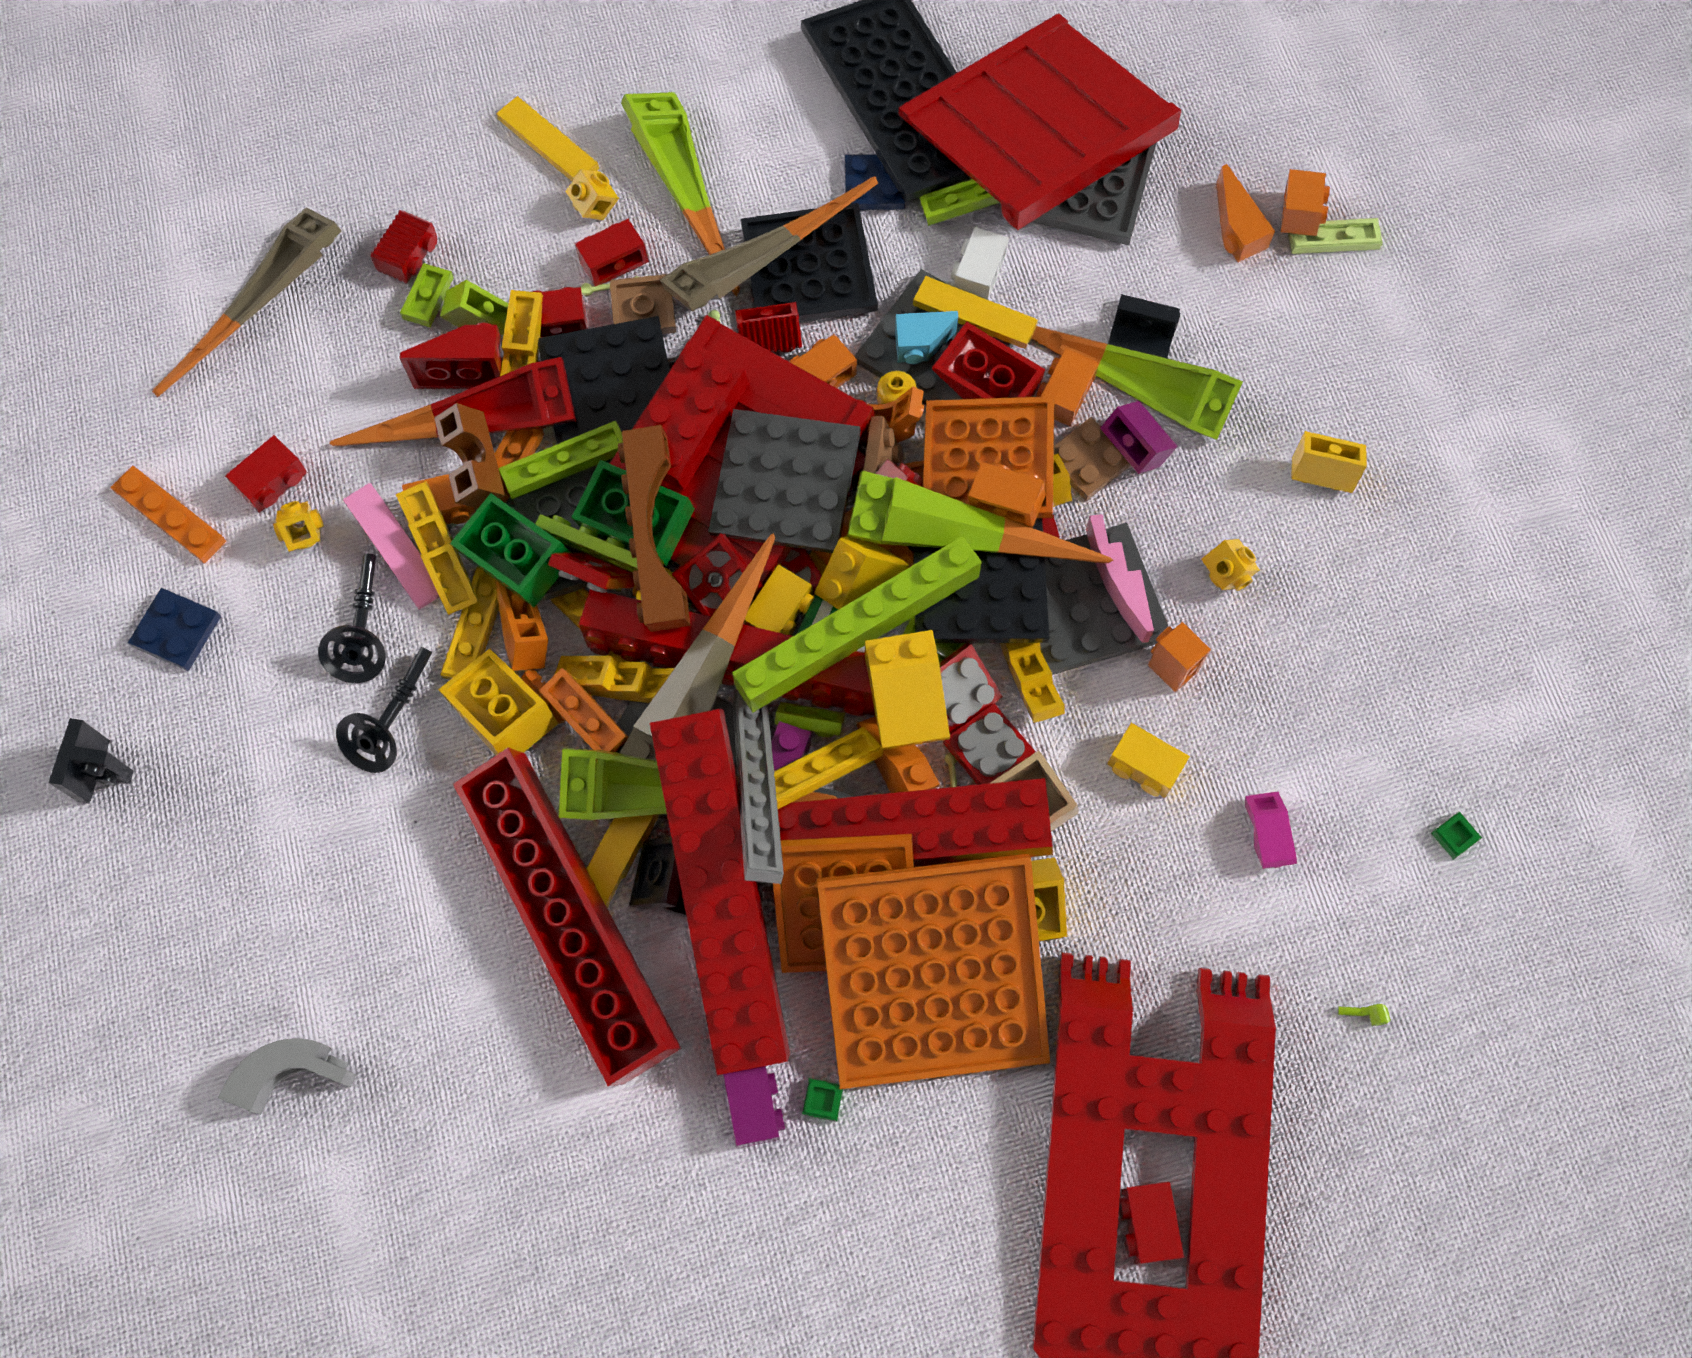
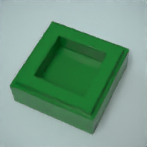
M1460 811L1431 832L1433 837L1453 860L1482 838Z
M809 1078L802 1115L837 1122L843 1089H840V1085L836 1083Z

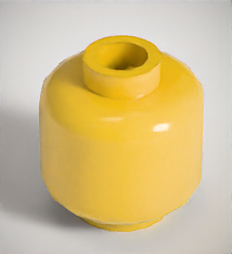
M903 371L886 373L877 384V404L893 402L911 387L917 388L915 380L911 375Z

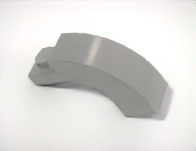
M283 1039L266 1044L244 1058L229 1075L218 1098L261 1115L276 1086L293 1074L300 1072L316 1073L347 1087H351L357 1074L346 1070L349 1063L329 1055L326 1061L331 1047L308 1039Z

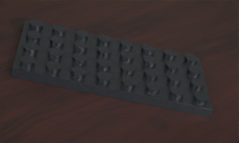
M860 0L801 20L800 29L905 202L971 178L899 116L900 106L957 73L911 0Z

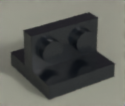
M1121 294L1108 344L1168 359L1172 339L1181 314L1180 308Z
M70 718L48 783L78 802L90 803L97 782L110 786H115L117 781L130 783L134 771L107 751L109 739L85 721Z
M671 836L645 840L641 850L629 906L637 909L655 908L680 917H687Z

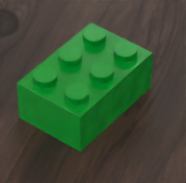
M600 460L571 518L579 527H586L605 540L608 537L613 538L630 550L629 539L634 538L633 526H629L627 523L625 507L630 506L629 494L625 495L622 486V475L627 473L626 470ZM660 486L654 503L652 530L657 554L662 565L667 566L695 508L688 497Z
M492 493L489 494L450 543L467 560L532 607L538 604L560 576L559 569L548 565L551 555L554 553H571L559 540Z

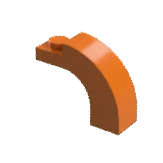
M911 387L893 402L868 404L874 408L875 416H884L888 426L894 430L897 443L915 435L916 422L922 417L924 405L922 404L924 391L916 387ZM870 426L858 444L867 445Z

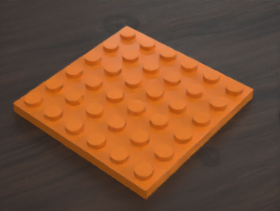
M1029 854L817 879L840 1089L1050 1063L1032 863Z

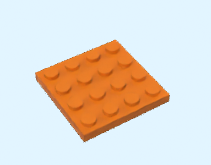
M1054 396L926 401L923 487L969 504L968 494L981 463H1000L1012 471L1022 474L1024 472H1031L1044 480L1046 496L1037 518H1053Z
M912 834L781 840L784 876L781 884L773 883L782 973L827 971L817 879L913 868Z

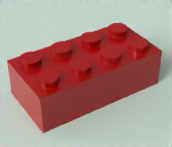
M688 341L635 427V429L656 425L662 426L668 439L671 468L663 480L683 491L687 488L749 385L743 368L691 341Z

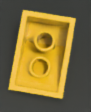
M933 630L866 640L864 655L882 750L950 739L940 665Z
M488 649L438 689L495 755L508 747L524 753L558 725L546 702L491 649Z

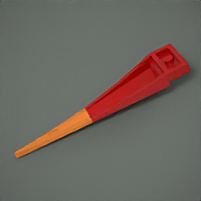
M561 357L530 363L443 400L331 440L329 444L332 446L438 438L439 435L434 418L456 403L483 411L489 433L543 429L549 426L576 421L564 361Z

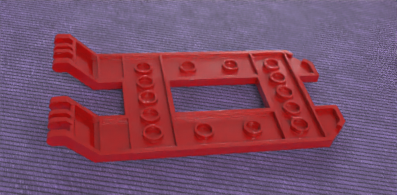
M1061 952L1058 975L1060 1012L1032 1348L1040 1358H1259L1276 1025L1270 998V976L1258 974L1255 977L1256 991L1255 999L1246 998L1247 975L1244 972L1236 973L1235 993L1232 996V972L1223 970L1220 975L1221 995L1211 994V969L1199 968L1196 988L1201 1022L1199 1063L1130 1055L1133 1018L1130 983L1131 960L1119 959L1117 961V983L1106 982L1108 959L1099 956L1096 981H1092L1093 956L1085 955L1082 960L1083 979L1071 978L1074 956L1072 953ZM1125 1129L1194 1137L1185 1288L1114 1280Z

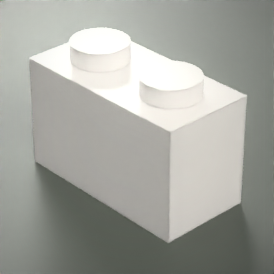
M975 227L971 237H965L960 252L963 255L961 262L956 261L953 266L951 279L955 280L954 287L989 300L1007 254L1009 237Z

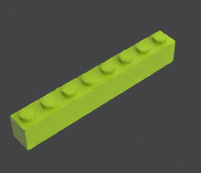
M964 536L958 538L732 672L735 687L751 712L757 711L864 647L866 640L879 638L979 578L982 561Z

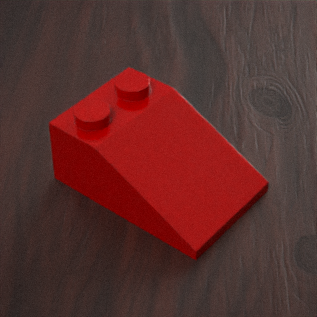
M969 322L964 324L932 368L962 399L1033 397L1041 385L1045 369Z
M478 323L476 325L461 326L400 352L399 358L414 389H470L500 376L504 352L501 348L502 338L498 326L489 323Z

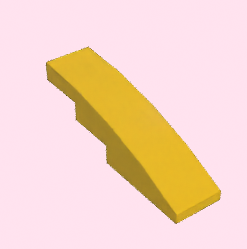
M511 290L501 347L504 355L500 376L530 363L538 362L542 293Z
M427 481L395 494L409 523L408 527L422 554L420 556L447 614L450 615L479 602L458 551L450 544L453 540Z
M999 643L1033 723L1065 714L1064 703L1053 684L1052 672L1041 653L1040 643Z
M561 656L555 674L561 668L566 669L589 695L650 703L675 668H652L646 662H619L613 656Z
M660 814L614 818L587 867V871L607 908L621 879L626 878L639 849L642 848L644 841L648 840Z

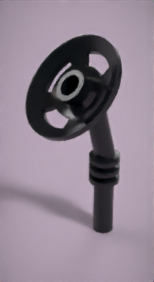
M370 553L363 555L359 589H355V594L358 596H354V601L357 603H353V608L356 609L353 625H343L331 629L323 636L318 647V657L323 668L334 678L348 683H363L372 680L382 671L386 661V652L382 642L375 634L366 629L368 612L373 608L370 604H373L374 601L371 597H374L375 594L372 591L377 557ZM351 632V636L345 637L343 633ZM330 641L335 642L333 646V659L330 658L328 652ZM340 644L344 645L342 654L339 652ZM372 645H375L378 653L375 664L371 661L374 654ZM365 647L368 649L367 657L363 654ZM344 663L353 666L362 665L364 671L351 672L341 667Z
M420 647L403 679L398 680L400 685L395 686L396 692L391 693L393 698L379 720L364 713H352L345 716L338 723L336 729L338 746L347 760L357 768L366 772L380 773L389 769L395 762L397 747L388 729L404 704H409L410 700L408 697H413L412 691L417 689L415 684L432 655L430 650ZM365 721H369L373 723L375 726L371 724H366ZM350 724L354 725V728L351 732L352 740H349L348 737V728ZM390 746V753L388 758H386L385 753L387 752L388 747ZM360 748L363 752L375 755V761L364 758L357 750Z

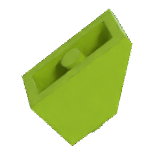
M465 280L446 291L440 317L457 327L476 325L478 323L497 325L500 335H503L509 303Z

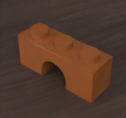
M458 403L454 404L434 419L441 446L455 451L463 463L462 466L448 474L455 503L479 508L490 493L501 499L505 496L484 412Z

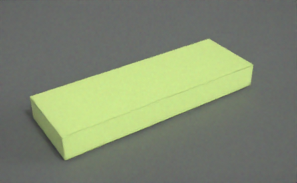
M1378 218L1326 221L1325 224L1319 225L1317 236L1288 233L1291 254L1378 250L1383 244Z

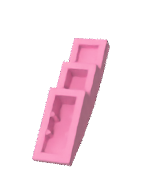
M368 483L344 498V503L417 608L420 610L439 598L438 592L420 556L421 554L372 484Z
M1103 514L1091 515L1085 529L1091 550L1111 557L1114 560L1108 564L1096 563L1104 585L1120 614L1142 643L1149 642L1154 628L1141 570H1127L1122 542L1108 543Z

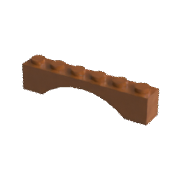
M661 425L622 431L623 443H618V452L621 463L626 465L627 473L622 475V486L625 495L629 494L630 506L625 507L627 523L629 526H633L634 538L629 539V547L632 558L637 559L638 570L633 571L635 589L640 590L642 602L637 603L639 622L644 623L650 632L690 626L687 594L681 585L664 569L656 551L652 530L655 498L662 480L671 468L667 435Z

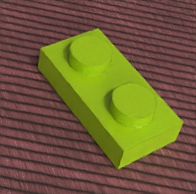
M423 263L400 311L402 319L431 328L445 298V293L454 279L452 271Z
M780 702L774 724L778 725L780 721L804 730L815 731V734L821 737L840 736L844 725L845 713Z

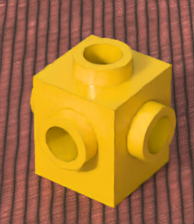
M580 169L565 191L572 201L574 209L584 218L604 220L619 200L610 186L607 176L599 171Z
M292 501L280 507L281 510L277 511L276 523H273V528L278 540L285 542L289 552L296 549L309 548L320 541V528L324 527L319 511L317 509L312 510L308 501L303 503ZM304 520L303 524H296L297 522Z
M1239 539L1224 540L1201 559L1210 572L1209 577L1211 581L1221 590L1235 589L1240 591L1253 582L1251 577L1260 571L1255 563V555Z

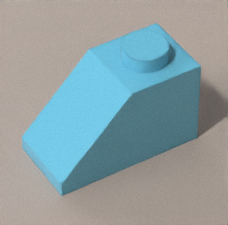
M958 311L896 314L897 362L918 364L922 361H929L956 333Z

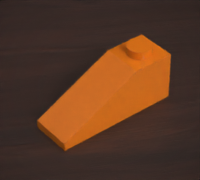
M1228 164L1223 165L1216 182L1222 240L1226 251L1232 254L1237 262H1240L1268 249L1275 230Z
M495 580L505 649L511 669L519 671L545 668L548 637L538 606L532 607Z
M875 717L856 724L858 729L865 727L881 745L877 719ZM916 745L883 750L882 756L874 760L890 793L937 789L940 785L925 755Z

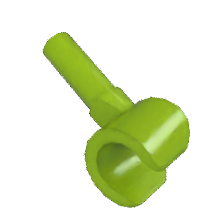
M1374 1004L1361 1008L1338 1006V1015L1369 1016L1371 1026L1384 1025L1391 1021L1388 1008L1383 1004Z

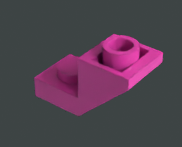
M1279 792L1245 796V808L1254 826V849L1262 868H1278L1297 864L1288 811Z

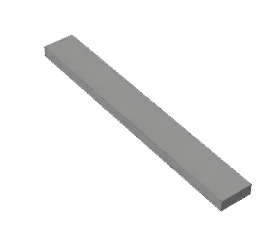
M734 689L732 704L744 878L748 881L781 884L784 872L768 704L752 713L738 690Z

